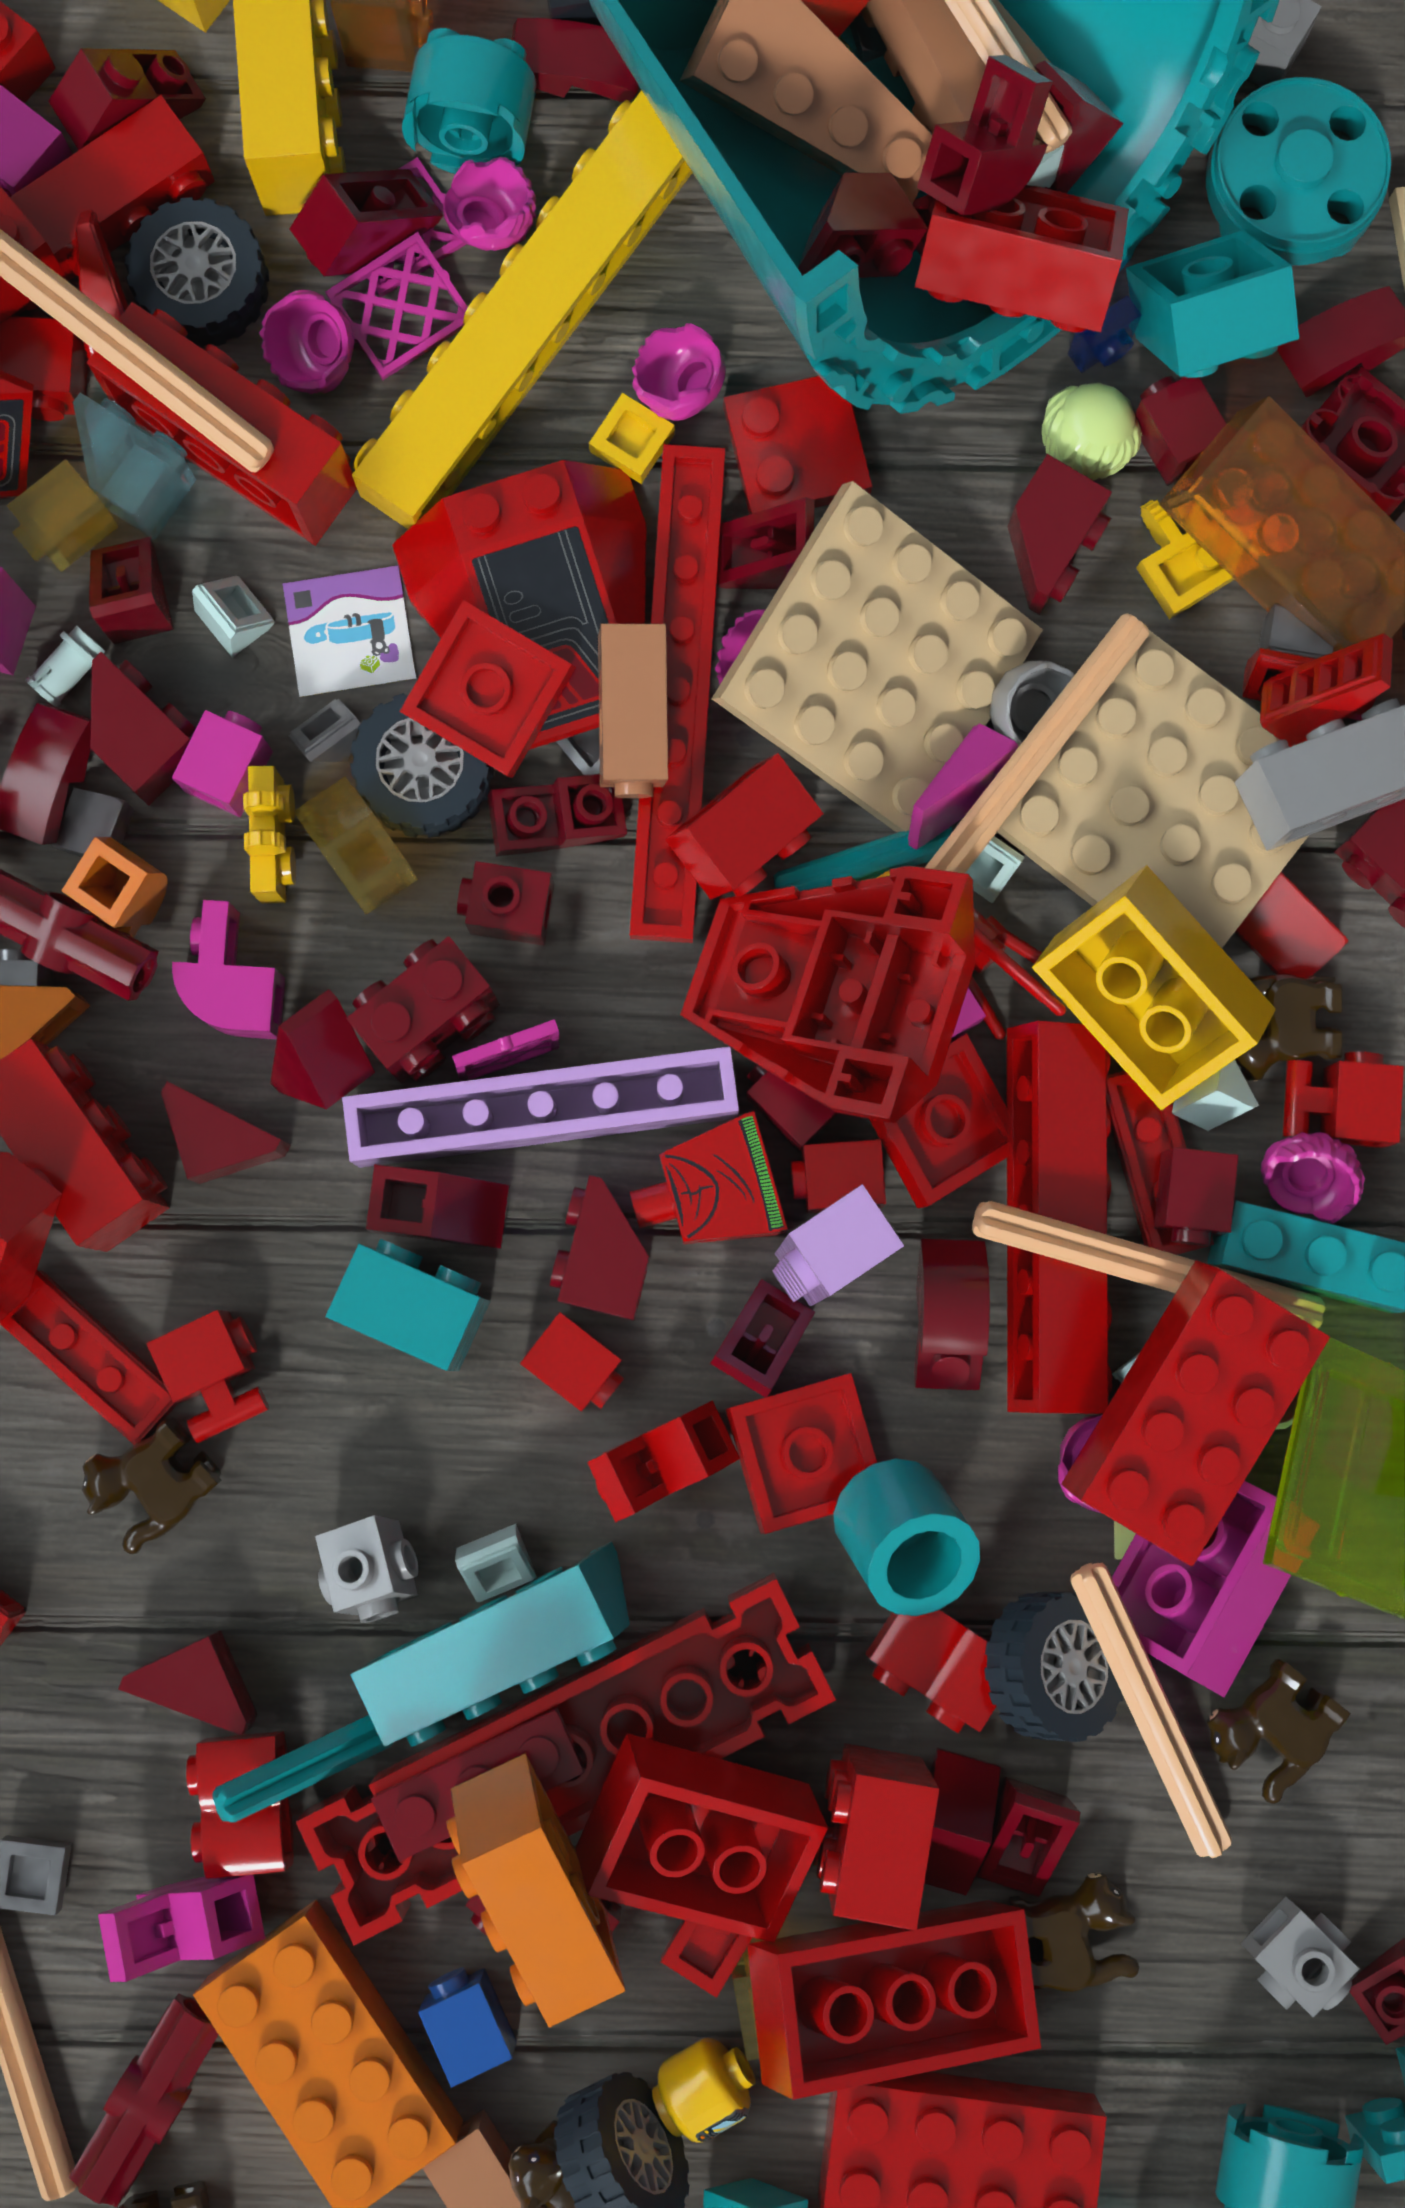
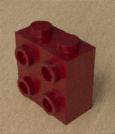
M449 936L439 944L434 939H430L417 947L403 962L407 970L388 985L383 980H379L367 987L354 999L352 1005L356 1010L346 1018L385 1068L401 1084L411 1076L416 1082H420L428 1077L445 1062L446 1057L442 1054V1051L460 1037L465 1042L475 1039L496 1020L491 1012L500 1004L490 985Z

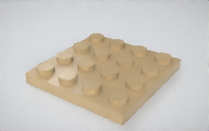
M851 481L842 484L719 685L712 700L895 832H906L910 830L913 806L971 729L979 723L986 726L991 718L990 707L993 690L1007 671L1023 664L1043 629L860 486Z
M1150 630L1149 636L997 831V834L1092 906L1145 865H1148L1221 948H1223L1308 837L1306 836L1266 851L1235 785V781L1253 764L1250 758L1253 753L1280 739L1262 727L1259 712Z

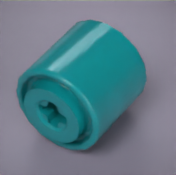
M895 1458L874 1463L856 1474L841 1491L833 1512L835 1533L880 1606L899 1615L919 1616L935 1612L959 1598L973 1581L980 1563L979 1540L930 1469L912 1460Z

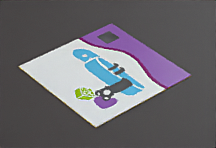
M399 565L283 583L299 697L416 679Z

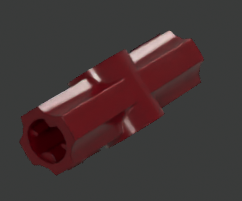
M0 869L1 935L22 945L20 948L21 953L40 965L65 974L76 973L128 1001L138 999L141 992L150 984L158 967V950L150 947L147 943L145 944L135 939L130 934L100 921L98 916L69 896L54 891L44 892Z
M178 1993L172 2003L166 2008L141 2056L135 2055L112 2091L103 2108V2111L106 2112L105 2117L69 2176V2179L76 2184L81 2194L98 2204L104 2203L118 2207L122 2199L126 2197L144 2167V2162L155 2143L161 2144L193 2090L189 2085L219 2036L195 1998L186 1997Z

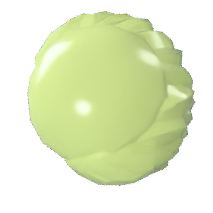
M1099 382L1083 384L1079 387L1069 386L1049 399L1041 432L1047 454L1091 480L1103 479L1121 470L1139 451L1142 436L1141 427L1136 419L1130 400L1116 388Z

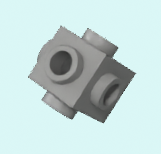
M373 1515L315 1536L322 1563V1568L318 1572L319 1586L327 1603L332 1605L334 1613L359 1615L361 1623L373 1622L397 1614L399 1612L398 1602L418 1596L414 1577L418 1575V1561L413 1547L408 1540L403 1538L399 1520Z
M1286 1896L1241 1943L1265 1969L1264 1973L1257 1979L1286 2010L1297 2001L1312 2017L1322 2008L1329 2010L1338 2005L1352 1987L1350 1978L1359 1970L1343 1953L1351 1941L1324 1914L1320 1913L1312 1921Z

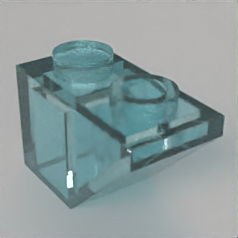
M80 392L73 401L89 487L105 509L155 540L196 481L184 459L187 455L186 450L162 432L155 431L153 436L150 437L133 425L136 422L134 417L115 402L104 398L101 404H98Z

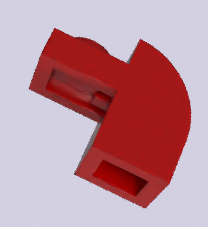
M712 1400L604 1452L587 1463L596 1480L599 1495L606 1502L614 1521L618 1522L669 1494L713 1475L736 1462L740 1457Z

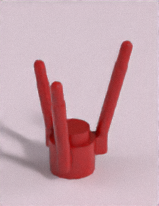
M974 908V969L981 974L995 962L1055 1015L1063 1016L1066 1013L1065 1005L1006 954L1004 950L1007 946L1033 964H1035L1042 952L1008 931L992 915L986 919ZM972 976L968 988L986 1015L983 1021H985L993 1036L998 1040H1002L1006 1036V1031Z

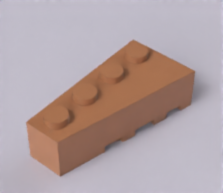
M801 0L717 1L679 81L841 176L844 173H892L913 204L920 190L917 186L932 138V134Z
M870 0L860 13L866 25L870 28H876L887 48L883 57L893 76L901 75L915 101L912 112L916 119L927 130H930L932 135L936 124L969 121L986 65L945 0ZM992 0L1033 67L1044 60L1050 63L998 0Z

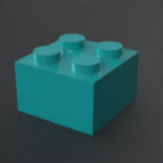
M1243 230L1126 267L1135 337L1179 377H1204L1217 371L1220 364L1242 357L1247 359L1266 357L1276 352L1279 345L1299 339L1292 265Z
M381 1238L376 1249L358 1244L325 1317L445 1371H460L491 1302L477 1295L482 1283L440 1265L435 1276L418 1269L423 1259L422 1256Z

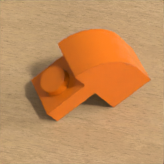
M94 837L63 887L62 892L98 916L100 921L134 937L141 925H150L155 918L164 899L168 879L164 873L112 837Z

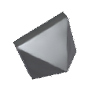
M334 699L291 731L289 737L310 762H348L352 742L356 740L359 732L358 727L361 723L340 699Z

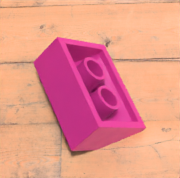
M1244 1481L1193 1567L1135 1534L1112 1579L1146 1653L1225 1698L1315 1533L1318 1524L1282 1499Z

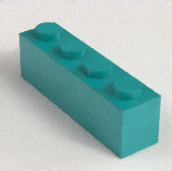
M612 1541L591 1551V1554L571 1568L564 1571L563 1566L552 1570L518 1589L515 1595L509 1598L507 1595H502L459 1618L460 1621L454 1624L448 1622L371 1660L351 1673L352 1680L383 1746L385 1747L404 1737L407 1738L411 1747L418 1745L446 1730L442 1720L462 1710L466 1720L473 1719L500 1705L502 1699L499 1693L514 1685L519 1684L523 1693H528L556 1679L559 1673L555 1666L577 1657L582 1667L616 1650L613 1639L627 1628L630 1622L618 1554Z

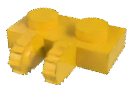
M1183 480L1173 486L1175 502L1187 522L1194 527V529L1182 535L1171 516L1158 500H1150L1140 506L1141 517L1146 528L1149 529L1155 542L1162 548L1143 559L1136 569L1169 620L1266 561L1278 551L1279 548L1246 497L1215 515L1204 497L1195 487V484L1191 483L1190 480Z
M248 766L249 792L243 793V810L249 816V832L244 833V849L250 856V892L261 904L286 903V885H294L296 882L295 851L293 847H286L285 823H292L295 819L293 787L291 784L284 785L283 778L274 766Z

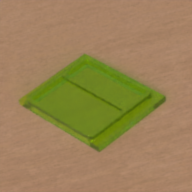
M1330 1337L1299 1390L1263 1564L1333 1591L1340 1597H1348L1405 1620V1371L1395 1367L1390 1362H1384Z

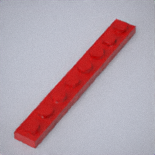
M663 444L651 624H666L668 780L663 787H653V797L639 798L629 934L630 939L693 943L697 881L665 841V838L702 808L725 448Z

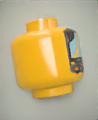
M703 2038L666 2059L661 2064L657 2074L658 2085L653 2087L652 2097L662 2122L675 2137L684 2135L692 2142H706L748 2116L751 2106L748 2088L755 2085V2076L747 2058L739 2048L735 2047L729 2051L718 2040Z

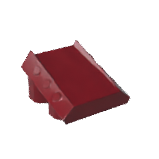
M1362 366L1353 368L1338 384L1323 405L1308 417L1291 442L1275 459L1278 486L1288 485L1345 531V540L1372 538L1405 499V401Z

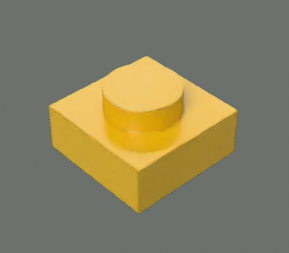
M622 393L590 440L589 451L614 468L621 469L630 478L642 484L663 453V444L668 445L675 435V425L662 417H658L656 413Z

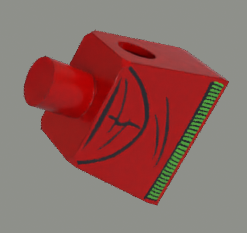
M755 1111L745 1113L661 1153L659 1157L666 1182L629 1192L639 1229L677 1219L683 1244L774 1236L786 1233L788 1230Z

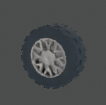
M189 197L180 198L181 201L174 204L167 202L159 206V210L150 216L148 214L140 222L141 227L136 233L133 232L129 240L131 247L129 254H125V266L129 272V276H126L129 288L139 307L153 315L156 309L169 314L188 332L186 338L200 348H204V345L214 344L215 346L226 344V340L234 336L236 338L240 337L246 332V327L251 322L255 323L261 315L260 308L262 304L267 302L269 292L266 283L270 281L269 271L259 242L245 219L242 221L234 209L227 205L225 207L220 206L216 203V200L204 198L203 201Z
M402 693L393 696L394 700L384 705L380 703L373 709L374 713L367 720L364 719L358 727L359 735L356 741L353 740L350 751L353 755V763H350L351 775L366 807L374 817H378L382 821L384 826L392 831L398 829L403 831L405 836L417 838V835H427L428 838L440 837V833L449 830L454 832L462 828L461 824L468 818L472 820L479 812L478 807L483 800H487L490 792L489 781L490 778L493 779V767L399 712L408 697Z
M1036 1592L1018 1596L1019 1600L1010 1602L1003 1609L1004 1613L1000 1619L995 1620L991 1628L993 1633L990 1642L986 1644L987 1667L984 1668L985 1680L989 1682L991 1691L989 1696L992 1704L998 1707L1000 1711L999 1716L1005 1724H1011L1015 1728L1014 1731L1022 1736H1030L1032 1739L1071 1742L1085 1741L1087 1736H1097L1104 1730L1103 1726L1107 1722H1112L1116 1716V1708L1119 1702L1123 1701V1695L1076 1593Z
M616 2072L569 2095L564 2100L565 2105L559 2107L556 2116L558 2124L555 2127L554 2139L557 2141L556 2157L564 2178L562 2180L567 2192H570L576 2208H685L686 2204L684 2201L685 2197L689 2196L690 2187L687 2175L689 2173V2165L683 2149L685 2146L681 2136L675 2137L665 2127L656 2110L652 2090L647 2086L646 2081L640 2077H633L632 2073L622 2072L620 2074Z

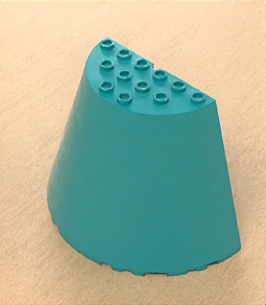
M589 0L602 27L812 368L831 389L836 391L845 400L865 410H869L872 404L890 405L900 414L919 411L928 402H933L936 406L943 405L955 399V393L950 388L966 382L974 390L983 387L1032 355L1062 330L1054 326L1047 319L1026 314L1021 317H1006L994 312L989 305L964 299L960 302H945L934 298L927 290L915 288L922 258L916 249L912 253L910 263L896 277L859 278L858 265L840 250L802 276L798 270V265L812 226L842 176L679 81L718 0ZM998 0L1051 64L1086 84L1124 123L1067 193L1129 208L1123 257L1119 272L1130 261L1138 244L1147 235L1153 233L1171 209L1160 199L1162 197L1169 199L1178 191L1182 183V178L1178 173L1193 149L1195 148L1200 153L1207 155L1234 108V99L1237 91L1249 77L1260 54L1258 50L1248 44L1258 18L1261 17L1268 23L1272 22L1280 0ZM849 25L838 39L861 61ZM881 56L863 63L913 114L912 108L915 105V101L901 75L893 76L884 57ZM919 190L915 199L921 198L928 194L923 192L922 190Z

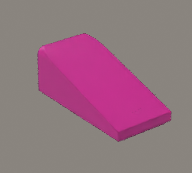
M980 723L974 726L914 804L908 836L909 846L917 850L961 820L1019 747L1014 740Z

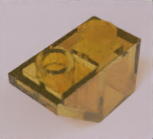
M346 776L293 811L365 915L418 880L409 863Z

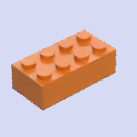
M317 1899L266 1934L264 1940L252 1944L208 1975L193 1994L332 2208H368L457 2143L463 2123L462 2117Z

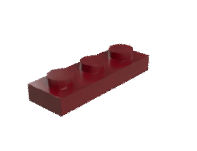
M558 1707L374 1794L371 1800L398 1861L400 1862L450 1838L446 1821L455 1816L451 1788L525 1753L545 1792L583 1774L585 1767Z

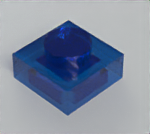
M1128 295L1108 308L1101 333L1088 329L1083 332H1075L1068 355L1081 373L1098 362L1107 367L1118 361L1133 347L1134 342L1132 338L1142 314Z

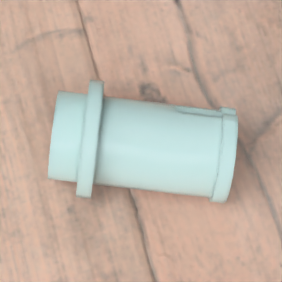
M77 625L69 634L65 631L60 634V637L64 639L33 675H29L25 680L55 707L61 704L60 701L92 667V660L100 652L103 654L106 652Z

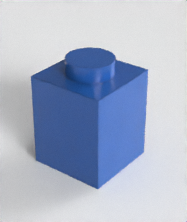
M464 1967L458 1968L442 1975L428 1985L431 1993L424 1997L418 2013L451 2088L513 2058L517 2040L485 1968L470 1975H467Z

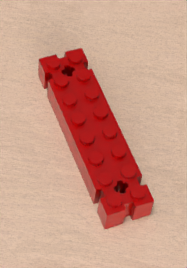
M772 1573L728 1595V1602L733 1612L711 1622L705 1608L378 1772L368 1785L372 1792L371 1795L361 1799L354 1784L307 1808L296 1821V1824L318 1871L332 1864L335 1865L341 1881L330 1897L353 1946L402 1922L411 1906L409 1898L420 1894L426 1908H429L463 1891L452 1865V1858L459 1854L454 1847L451 1837L400 1862L397 1858H391V1849L386 1855L380 1852L377 1844L384 1835L385 1829L371 1800L374 1794L558 1707L585 1767L583 1774L546 1791L567 1835L571 1836L585 1828L627 1733L722 1759L765 1737L763 1726L760 1722L761 1719L782 1710L789 1725L836 1701L833 1691L809 1643L794 1650L786 1635L800 1628V1625L775 1574ZM744 1649H748L750 1657H752L755 1651L763 1657L756 1664L758 1675L749 1680H744L742 1672H739L736 1678L728 1671L735 1665L734 1653Z

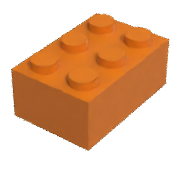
M526 1753L451 1788L455 1816L448 1819L446 1823L451 1840L459 1854L452 1858L453 1869L468 1899L476 1895L480 1897L486 1911L481 1912V1919L492 1947L497 1953L507 1949L515 1964L510 1966V1974L523 2004L528 2006L536 2003L550 2028L625 1992L607 1911L600 1898L587 1895L576 1850Z

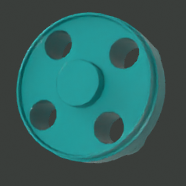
M1293 77L1274 81L1260 87L1244 98L1230 113L1208 157L1206 191L1211 210L1219 223L1220 236H1226L1243 230L1291 265L1315 264L1333 257L1345 255L1352 250L1357 241L1370 227L1383 204L1391 172L1389 141L1380 120L1373 110L1359 96L1341 85L1319 78ZM1244 126H1256L1266 136L1253 135ZM1331 130L1343 131L1349 135L1351 140L1339 139ZM1249 207L1256 209L1262 214L1264 219H1251L1243 213L1241 208ZM1334 211L1347 217L1350 224L1336 222L1328 212Z

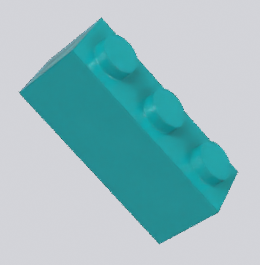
M1234 1201L1231 1233L1213 1236L1214 1245L1210 1247L1207 1260L1209 1265L1288 1288L1388 1313L1405 1312V1242L1240 1201Z

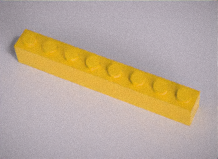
M642 90L632 103L629 100H625L617 108L608 126L609 134L597 150L589 148L583 153L573 170V182L561 198L553 196L546 202L537 218L536 231L524 246L517 244L510 250L501 265L499 272L501 277L488 294L481 292L473 299L463 318L464 326L451 343L446 340L436 348L427 365L428 374L415 391L408 389L399 397L390 414L391 423L378 440L375 438L369 439L358 452L353 463L355 471L352 477L360 497L407 530L416 524L443 497L453 494L691 176V169Z

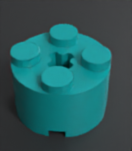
M437 28L429 32L427 43L418 50L414 61L402 122V133L406 143L414 151H416L417 143L432 153L431 164L456 174L465 161L472 159L474 162L486 163L497 157H505L515 162V166L519 165L525 153L536 93V79L533 71L525 62L526 50L522 45L514 40L505 38L491 41L476 36L460 35L448 28Z
M1235 2104L1228 2108L1215 2194L1224 2204V2208H1355L1364 2151V2141L1361 2137L1354 2133L1350 2144L1338 2138L1339 2124L1291 2108L1264 2104L1262 2117L1245 2116L1247 2104Z

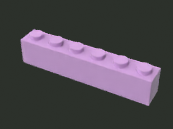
M730 1046L342 1097L349 1161L359 1168L374 1166V1164L385 1165L735 1119L739 1113Z
M862 1184L789 1233L775 1252L779 1262L772 1272L793 1302L803 1296L808 1305L812 1306L831 1296L904 1247V1245Z

